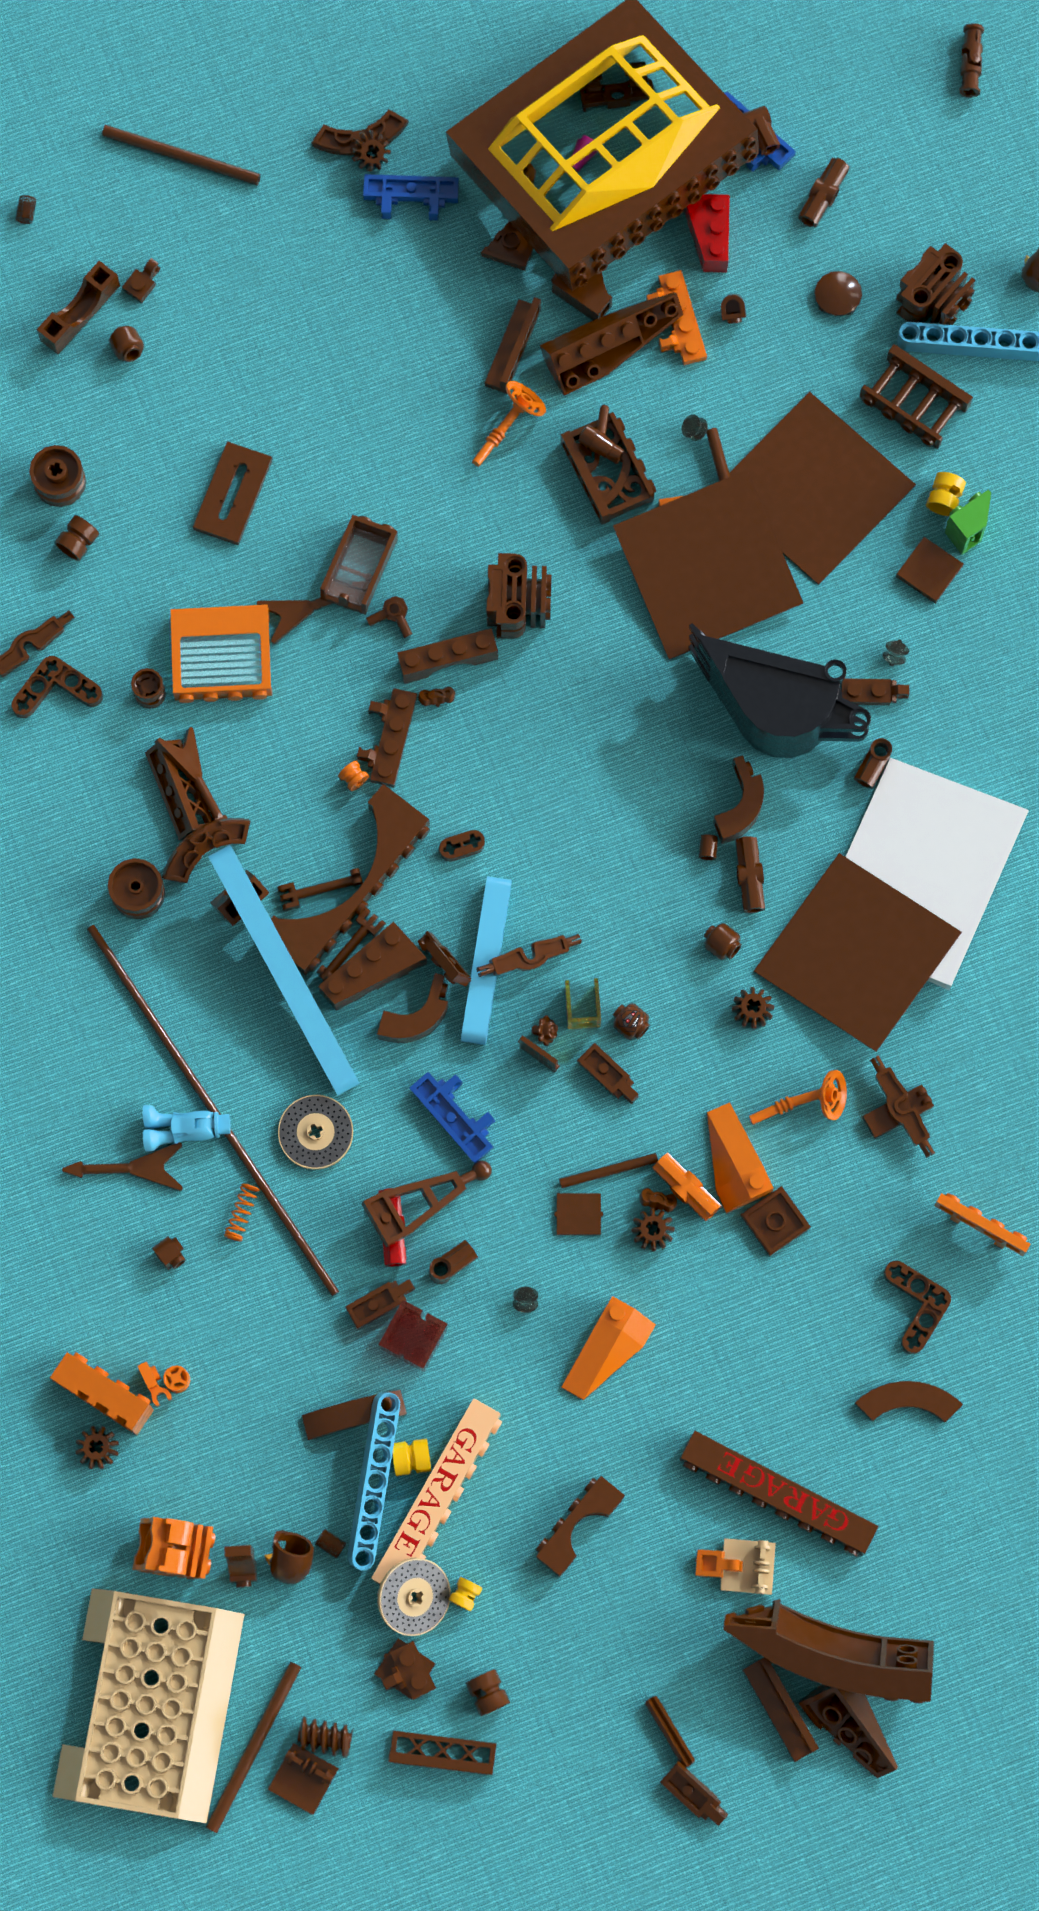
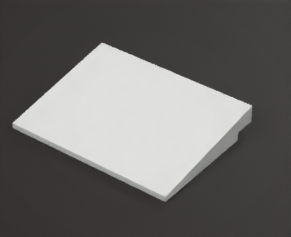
M890 758L847 852L846 858L962 931L928 979L929 982L950 990L1029 810Z

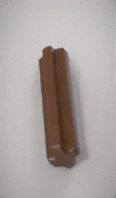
M657 1696L646 1700L645 1705L679 1762L687 1768L695 1762V1759Z

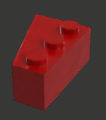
M703 194L698 202L690 204L683 209L703 272L727 273L730 195Z

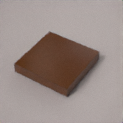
M924 537L898 571L896 577L936 604L962 569L964 563Z
M782 1186L740 1215L769 1257L811 1228Z

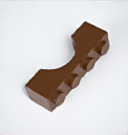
M98 261L83 278L82 285L73 300L61 311L52 312L36 329L40 341L56 354H59L120 287L118 275L101 261Z
M492 628L397 652L403 681L406 684L428 678L434 672L452 665L472 664L476 666L498 660V649Z
M602 1476L598 1480L593 1478L584 1489L588 1493L582 1500L577 1498L568 1509L571 1514L566 1520L560 1518L552 1528L555 1532L549 1541L544 1538L536 1548V1551L539 1552L536 1558L558 1577H561L576 1559V1554L571 1544V1535L576 1524L585 1517L592 1515H601L609 1518L625 1498L621 1491Z

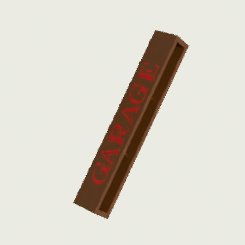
M694 1431L680 1458V1461L684 1462V1468L694 1473L699 1470L707 1474V1480L717 1485L722 1482L730 1486L728 1489L730 1492L740 1497L745 1494L753 1498L751 1501L753 1504L763 1509L768 1506L776 1510L774 1513L776 1516L786 1521L791 1518L799 1522L797 1525L799 1528L809 1533L814 1530L822 1534L820 1538L832 1545L838 1542L845 1546L843 1549L845 1552L855 1557L858 1554L863 1556L866 1553L879 1527L697 1431Z

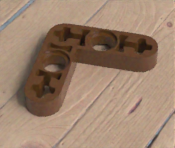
M48 656L39 664L14 697L12 709L17 717H30L55 684L89 707L99 705L103 700V693L98 684L56 656ZM56 663L58 670L56 672L52 670L47 675L49 672L47 666L49 664L53 666ZM42 673L44 676L47 675L50 681L48 682L40 674ZM76 676L79 678V682L74 687H68L65 684L66 678ZM37 681L45 684L43 691L39 693L31 690L32 684ZM83 685L89 692L96 690L97 697H91L88 700L86 692L82 690ZM27 692H28L29 695L32 697V698H30L29 700H28V696L26 695ZM28 700L27 705L29 708L19 711L18 704H24Z
M892 1261L885 1268V1279L891 1285L923 1304L901 1340V1346L906 1353L917 1354L924 1348L951 1303V1295L945 1288L903 1262ZM899 1267L901 1269L900 1274L905 1277L908 1273L912 1274L906 1286L901 1284L904 1281L901 1277L897 1276L895 1279L891 1277L892 1272L889 1270L890 1268L895 1269ZM915 1279L921 1280L925 1285L924 1291L921 1293L913 1292L910 1286L911 1282ZM930 1286L934 1288L931 1291L933 1295H944L945 1305L942 1303L939 1306L935 1305V1299L930 1295L927 1300L923 1298ZM921 1315H930L933 1318V1325L929 1328L922 1327L919 1323ZM915 1326L917 1330L926 1333L927 1336L924 1337L921 1334L917 1340L920 1346H914L911 1349L908 1347L909 1342L906 1339L907 1337L910 1339L914 1337L917 1331L912 1330V1328Z

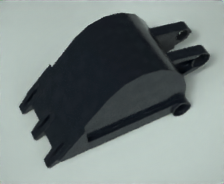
M693 623L689 625L692 634L689 635L691 645L688 646L691 655L720 701L724 704L743 737L756 750L771 757L793 758L810 752L821 741L860 742L867 737L871 722L870 713L866 709L842 698L840 683L845 679L847 671L842 661L833 659L824 666L708 637ZM832 666H838L842 669V675L838 678H833L829 675L828 669ZM856 714H862V715H864V716L866 717V719H867V722H866L865 720H863V719H861V718L855 716V715H856ZM864 731V733L860 736H856L852 733Z

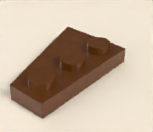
M508 222L494 236L493 241L481 251V257L526 271L534 248Z

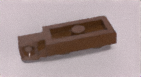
M845 678L841 682L842 698L856 705H890V703H896L897 699H908L910 695L909 685H897V681L891 679Z
M426 931L421 939L418 940L421 949L432 955L431 960L445 971L444 977L452 984L459 983L466 987L472 978L447 947L443 946L433 933Z
M593 1043L577 1060L578 1064L617 1099L623 1096L628 1102L633 1104L639 1098V1094L631 1087L634 1082L630 1079V1075L596 1043Z
M410 1279L399 1285L396 1280L391 1283L388 1282L345 1306L356 1328L360 1329L401 1306L402 1303L407 1301L405 1295L414 1291L415 1287Z
M679 1761L660 1781L664 1787L698 1818L701 1816L706 1820L709 1817L718 1826L727 1818L728 1814L719 1806L721 1801Z

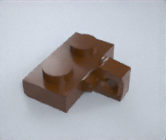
M414 1641L390 1652L396 1666L391 1668L392 1675L381 1680L386 1690L396 1685H399L401 1690L407 1687L412 1699L415 1700L436 1689Z

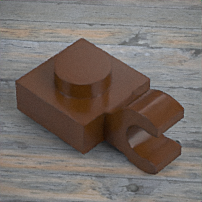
M150 258L143 272L135 269L122 286L123 291L140 303H143L156 286L152 279L161 269L158 266L159 263Z

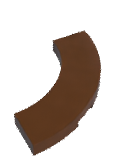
M388 109L379 120L367 126L366 129L359 131L340 130L323 124L311 144L312 147L331 154L357 155V153L351 152L350 148H357L358 145L353 142V139L356 138L361 141V132H364L367 138L369 130H373L375 136L381 133L383 134L381 141L388 140L390 143L405 130L409 120ZM368 146L369 151L366 153L372 152L375 148Z
M245 818L220 819L194 830L175 848L167 861L162 878L188 883L192 870L205 853L215 847L218 848L229 844H245L251 821Z
M899 1381L879 1386L863 1395L854 1403L872 1422L888 1411L902 1407H913L927 1411L945 1423L963 1405L957 1398L941 1388L915 1381Z

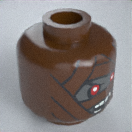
M630 1003L626 1007L623 1004L620 1005L613 1014L616 1018L613 1027L628 1040L634 1038L639 1040L650 1027L648 1023L649 1015L634 1003Z

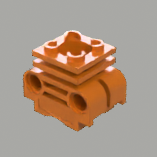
M150 1517L140 1519L138 1531L140 1545L134 1556L132 1570L163 1576H177L191 1580L205 1579L206 1574H209L211 1568V1559H208L209 1551L215 1543V1533H212V1526L194 1525L192 1522L169 1518Z

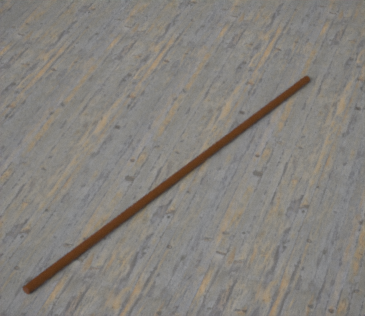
M90 926L87 929L207 1110L219 1112L96 926ZM231 1130L230 1134H224L331 1296L338 1294V1288L233 1131Z

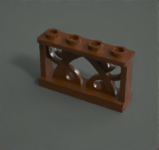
M614 412L608 415L607 429L614 433L612 441L616 445L619 443L621 448L624 449L623 456L620 459L623 462L622 469L616 484L605 476L592 477L591 473L597 468L600 455L595 453L594 462L587 463L585 457L590 456L592 458V451L581 443L575 442L579 440L580 433L585 427L590 425L597 429L598 420L571 432L569 430L561 434V445L601 525L642 505L653 502L654 493H656L653 481L651 479L647 480L644 474L646 468L641 458L637 459L634 454L636 449L632 439H627L623 432L625 431V426L620 417L616 418ZM630 467L632 468L635 475L629 476ZM604 482L608 484L612 489L610 491L608 486H606V490L602 491L599 489L598 486L600 483ZM632 483H637L641 487L639 496L634 498L628 497L622 492L623 488L628 492H635L630 486ZM618 496L624 501V503L608 509L607 507Z

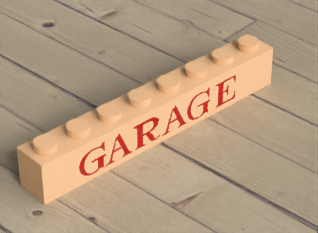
M473 1398L371 1578L373 1581L381 1584L386 1573L394 1565L405 1559L426 1558L423 1552L427 1545L432 1547L439 1535L435 1532L440 1523H446L452 1512L448 1509L453 1500L456 1502L459 1500L464 1491V1488L461 1487L465 1478L470 1480L477 1468L474 1465L478 1455L483 1457L490 1445L486 1442L491 1433L495 1435L502 1424V1421L499 1420L501 1416L499 1412Z

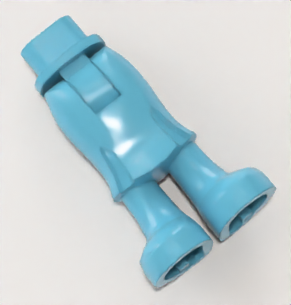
M143 1105V1123L146 1129L143 1131L145 1152L154 1151L162 1144L172 1142L177 1144L182 1141H205L214 1137L219 1138L220 1134L231 1133L230 1114L219 1115V1112L210 1111L162 1114L158 1113L152 1105ZM171 1126V1131L152 1130L160 1127Z

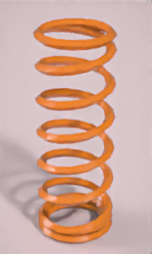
M244 1183L241 1184L240 1189L246 1194H238L237 1197L242 1202L234 1203L235 1207L239 1210L231 1212L237 1219L232 1218L228 1220L234 1227L225 1228L224 1234L225 1237L239 1242L242 1241L243 1237L228 1229L243 1232L246 1230L231 1221L249 1222L234 1213L251 1215V1212L242 1209L237 1204L254 1207V1204L242 1199L240 1196L257 1198V1196L243 1188L255 1192L260 1191L257 1187Z

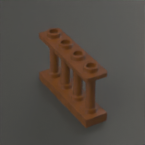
M894 344L887 356V361L890 365L872 389L863 385L859 396L867 406H874L881 411L885 418L895 420L901 424L903 430L920 437L925 445L938 449L943 439L939 433L956 410L966 413L971 406L973 396ZM902 370L908 374L909 379L892 402L881 396L880 393L896 371ZM921 383L928 388L929 392L914 412L909 415L899 407L916 384ZM942 397L948 401L949 405L930 429L919 420L935 398Z

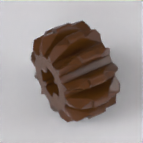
M369 130L368 138L364 132H361V141L356 138L353 139V142L358 145L357 148H350L351 152L357 153V155L352 157V161L357 162L360 160L358 167L363 169L366 165V169L369 172L373 170V164L376 169L380 170L381 164L379 161L388 163V160L383 156L384 154H391V150L384 149V147L388 146L389 141H381L383 134L378 133L375 136L373 130ZM368 146L375 148L372 151L373 156L366 154L369 151Z
M750 987L749 995L744 989L741 990V997L735 996L734 1002L737 1005L732 1006V1012L738 1013L734 1018L735 1021L744 1019L742 1027L745 1028L749 1022L751 1023L752 1030L756 1029V1022L761 1027H765L766 1022L764 1019L771 1020L773 1017L769 1012L774 1010V1005L767 1004L771 1001L772 997L769 995L763 998V989H760L759 993L755 994V988ZM749 1004L753 1007L758 1006L756 1013L754 1010L748 1011Z
M651 1208L649 1217L646 1212L642 1211L640 1215L643 1220L639 1218L634 1219V1224L639 1227L632 1228L631 1233L640 1234L634 1238V1242L639 1243L643 1240L641 1249L645 1250L647 1245L651 1244V1251L655 1252L656 1244L661 1249H665L666 1245L663 1240L667 1242L672 1241L673 1238L667 1233H673L675 1228L667 1226L672 1222L671 1217L662 1220L665 1213L663 1210L659 1212L658 1216H655V1209ZM652 1225H656L659 1234L656 1235L654 1232V1236L649 1235L647 1227L650 1226L652 1228Z
M92 1426L90 1428L92 1435L89 1436L85 1431L81 1433L86 1439L85 1441H76V1444L83 1446V1448L75 1452L77 1455H84L80 1460L82 1464L89 1461V1468L93 1470L96 1462H98V1467L102 1470L104 1469L103 1461L106 1460L108 1464H113V1460L109 1458L110 1454L118 1456L119 1452L112 1448L117 1447L119 1442L116 1440L110 1441L115 1436L112 1431L105 1435L106 1428L102 1426L97 1434L96 1428ZM94 1443H103L101 1453L96 1451L92 1453L91 1450H94L92 1447Z

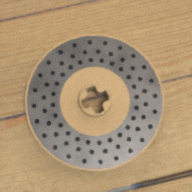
M309 1095L294 1101L284 1111L278 1126V1138L283 1152L296 1165L312 1170L325 1169L338 1163L347 1154L353 1140V1124L347 1110L338 1101L328 1096ZM312 1127L322 1128L319 1138L309 1135L312 1132Z
M409 1558L397 1563L386 1573L378 1591V1608L383 1621L392 1630L407 1636H417L429 1632L441 1622L448 1610L449 1598L451 1596L448 1578L437 1564L427 1559ZM412 1592L417 1593L416 1597L418 1599L415 1602L412 1601Z

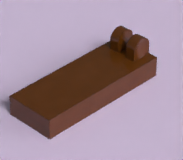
M922 1084L908 1091L907 1099L898 1104V1108L902 1111L916 1107L920 1115L934 1107L931 1097L928 1096L927 1090ZM886 1104L862 1117L874 1139L900 1126L890 1116Z

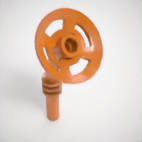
M509 381L506 384V391L514 402L512 404L513 408L497 428H493L492 432L487 436V442L472 460L475 466L480 467L493 448L499 446L505 438L504 434L520 413L527 412L539 417L546 413L543 401L527 386L516 381Z
M831 1070L825 1076L820 1089L790 1098L786 1096L785 1100L780 1099V1102L775 1101L774 1105L750 1115V1121L754 1125L778 1113L782 1115L783 1111L787 1113L788 1109L793 1110L794 1106L818 1099L821 1102L824 1116L828 1120H836L843 1113L846 1104L847 1086L845 1078L840 1071ZM834 1080L837 1082L838 1089L833 1084Z

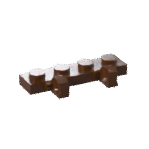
M393 688L391 700L385 699L384 704L371 701L369 714L377 713L382 717V722L385 724L379 746L375 745L374 750H362L359 747L357 760L368 762V767L373 768L370 779L372 783L384 784L395 788L417 700V693Z

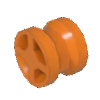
M353 761L341 770L338 777L347 783V788L350 791H355L368 780L369 775L360 769V764L357 761Z
M178 1365L171 1366L165 1371L163 1380L171 1392L182 1393L189 1387L190 1376L183 1367Z

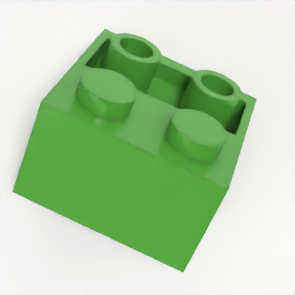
M989 489L982 494L981 492L974 494L969 499L968 504L963 507L959 505L949 513L950 516L944 533L961 555L982 540L987 526L991 499Z

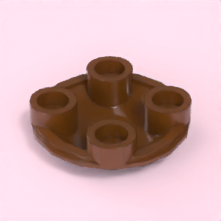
M842 271L830 272L824 275L817 282L815 288V299L819 310L835 316L853 314L862 298L861 286L857 279L851 274Z

